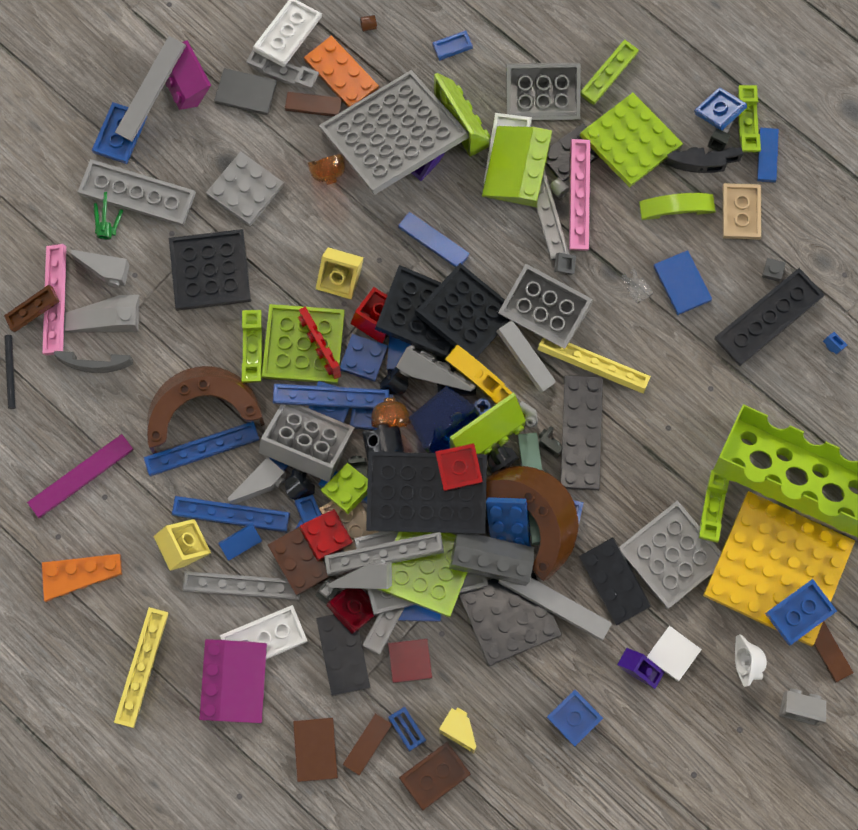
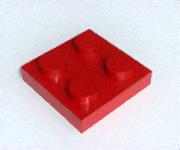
M474 443L436 451L444 491L483 483Z
M335 509L299 527L317 561L353 543Z

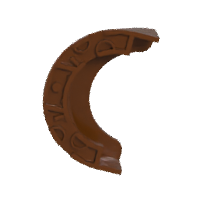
M194 367L174 375L159 388L150 404L147 417L149 449L153 454L157 453L156 447L163 445L167 440L168 426L173 414L185 402L196 397L213 396L226 400L237 409L244 420L254 421L259 419L261 426L265 425L255 393L247 383H242V378L218 367Z
M513 466L498 470L486 479V500L487 497L526 499L527 510L534 516L541 538L540 548L533 563V570L542 581L549 580L567 561L575 547L579 529L575 503L565 486L554 476L543 470L528 466Z

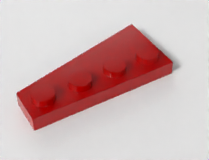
M306 306L299 309L300 316L298 320L302 327L306 326L309 332L306 334L310 342H315L317 346L315 351L319 359H324L326 363L324 368L329 376L332 375L334 379L341 377L340 366L337 360L335 361L330 348H326V342L321 332L317 331L318 328Z

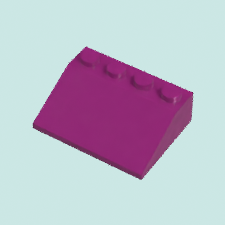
M205 639L199 720L262 723L267 643Z

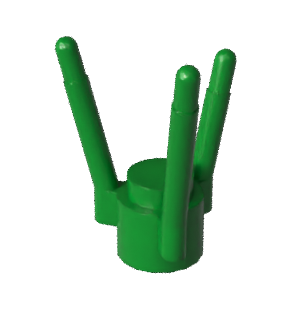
M104 192L102 222L100 224L97 203H94L95 234H97L96 237L99 239L109 240L112 235H116V229L123 209H120L112 227L111 223L106 222L107 192Z

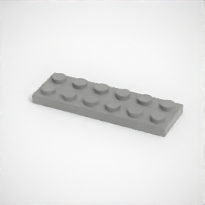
M90 159L78 190L79 195L103 202L104 192H107L108 204L180 226H184L196 194L195 190Z

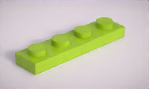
M624 39L580 91V95L595 105L638 54L639 49Z

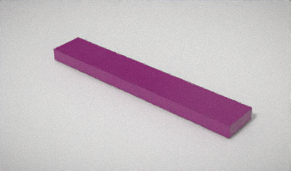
M123 434L119 435L27 502L36 516L41 518L134 449Z

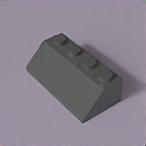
M456 533L449 569L526 586L531 578L534 563V547L478 534Z

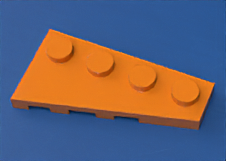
M113 554L42 562L44 601L48 602L53 598L64 596L97 582L100 583L122 575L121 555Z

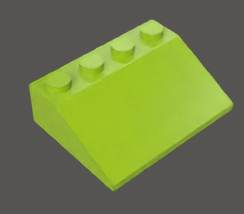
M439 73L434 74L435 97L468 132L469 138L461 142L468 155L471 157L488 148L491 139L490 134L486 129L483 130L479 116L477 114L474 115L472 112V105L469 100L464 99L461 87L459 85L456 86L453 80Z
M497 126L482 197L537 207L552 130L537 127Z
M514 392L450 437V448L474 443L476 454H487L488 456L493 450L492 448L498 444L499 446L504 445L512 434L517 435L525 429L526 420Z

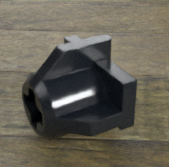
M397 367L393 370L388 369L387 376L380 382V389L389 390V394L402 395L408 389V377L399 372L400 369Z
M499 446L490 452L488 465L494 473L508 468L519 458L513 448Z
M294 468L292 475L285 480V492L289 498L297 500L313 495L315 493V485L307 479L306 472L301 474Z

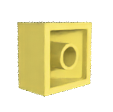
M328 247L321 259L316 290L352 299L361 273L363 257Z
M195 519L167 525L153 536L170 571L185 567L211 553Z
M451 708L439 729V733L474 753L476 743L467 713L460 708L456 710Z

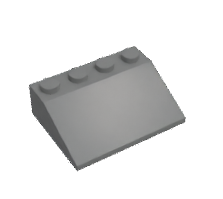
M506 63L507 114L532 117V120L580 119L581 63Z
M525 264L498 314L513 320V322L565 349L585 318L593 299Z
M281 404L261 437L259 453L329 482L340 463L355 427L301 405Z

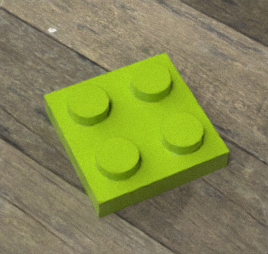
M347 463L321 489V492L344 512L349 514L367 496L368 479Z

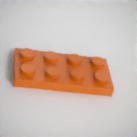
M332 35L304 57V61L314 71L319 72L318 76L339 98H342V101L348 108L379 89V85Z

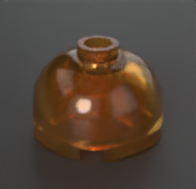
M341 154L307 163L311 176L318 182H326V185L337 183V178L344 174L346 167L345 159Z
M384 398V402L378 403L372 411L371 426L377 428L381 424H389V427H405L407 424L410 425L409 411L403 403L395 401V398Z

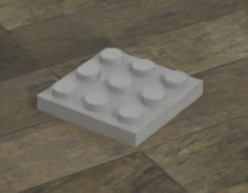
M240 151L208 189L206 195L248 226H251L283 188L284 182Z

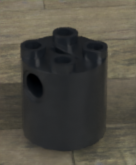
M381 424L377 426L378 429L365 430L362 432L367 461L369 452H404L399 426L389 427V424Z

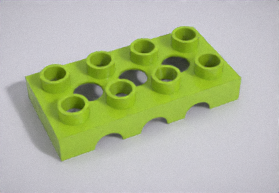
M743 404L713 472L858 538V494L853 493L849 489V487L858 490V461L845 459L840 454V447L825 442L821 445L809 443L804 438V431L791 425L785 429L776 428L769 423L768 415ZM741 439H747L753 445H747ZM756 451L767 454L770 457L771 466L767 469L755 467L750 461V455ZM777 455L786 457L788 461H782ZM790 468L801 469L806 473L807 483L804 485L791 483L786 477V471ZM813 471L820 472L825 478L816 476ZM827 484L838 486L844 499L840 502L828 500L822 493V487Z

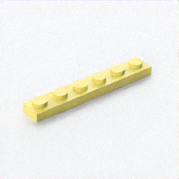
M542 338L538 350L640 393H644L651 377L571 343L563 349Z
M148 608L114 720L116 724L131 728L135 727L168 618V612Z

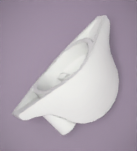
M739 634L736 636V669L743 686L747 687L751 685L753 680H762V672L766 668L767 660L764 652L759 647L748 642L743 635Z

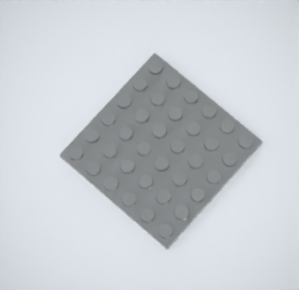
M412 70L319 125L323 134L374 195L469 138L468 132Z

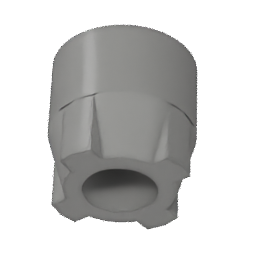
M557 178L550 184V189L559 199L564 197L570 190L560 178Z

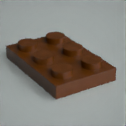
M299 527L268 544L296 596L331 577L327 575V570L322 560L317 561Z

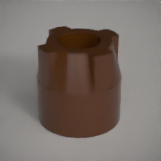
M375 15L360 17L363 32L377 29Z

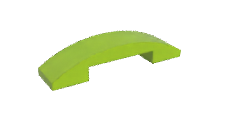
M739 85L738 99L747 104V108L738 116L740 146L743 152H761L760 134L758 133L757 85Z
M707 193L671 194L639 201L641 220L658 219L663 215L693 212L699 215L716 212L713 194Z
M242 310V383L261 382L262 312L261 310Z
M711 470L706 489L699 538L718 543L729 480L713 472V470Z

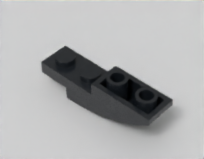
M692 147L687 151L680 152L676 150L667 154L665 163L675 169L694 173L723 172L728 163L741 161L743 151L742 147H729L724 151L718 152L713 150L705 154L704 147Z

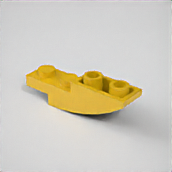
M456 345L445 358L449 364L473 382L495 404H498L513 393L497 376L459 345Z

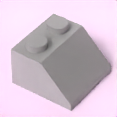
M797 689L787 690L783 693L779 716L819 726L826 722V700H822L821 696L816 694L803 695L802 691Z

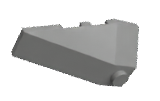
M118 295L64 313V332H139L140 295Z
M413 345L406 348L396 366L400 369L399 372L407 377L411 376L467 391H472L476 387L473 382L461 373L450 371V365L446 362L435 360L436 355Z

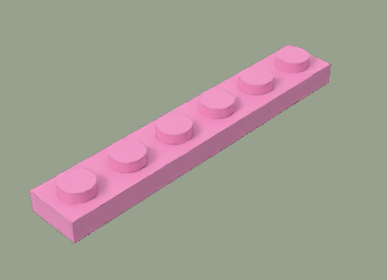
M572 139L570 148L569 250L588 251L590 140Z
M64 244L46 246L45 287L51 285L60 300L59 303L44 312L42 354L46 356L54 355V351H63L67 248Z

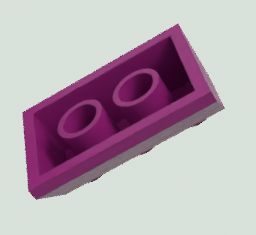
M188 40L182 42L186 47L165 83L179 110L198 107L211 87Z

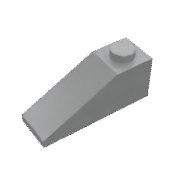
M71 250V254L77 262L108 283V285L113 287L125 286L130 266L127 259Z
M267 457L227 500L230 504H237L270 492L275 487L279 488L285 482L284 478L286 475L283 470Z
M373 559V562L329 583V588L388 589L392 586V562H385V559Z

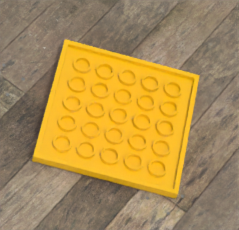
M748 491L703 596L777 630L765 613L813 579L831 602L855 540ZM822 623L798 641L812 647Z

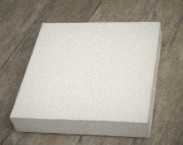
M669 626L647 658L679 682L702 649Z

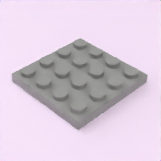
M678 500L619 546L627 562L667 610L713 573L721 551L712 541L699 538L700 526Z

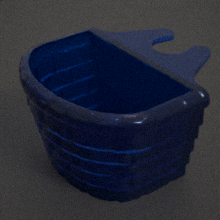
M446 386L413 413L409 419L414 426V430L417 432L416 434L422 443L423 449L427 453H436V451L450 449V437L478 418L480 413L474 404H470L467 399L465 400L462 396L460 397L457 392L455 393L453 389Z

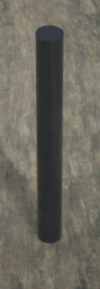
M4 335L8 409H15L12 335Z

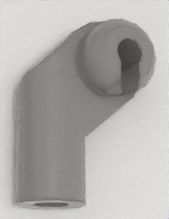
M521 401L519 405L525 414L526 426L535 427L538 423L537 411Z

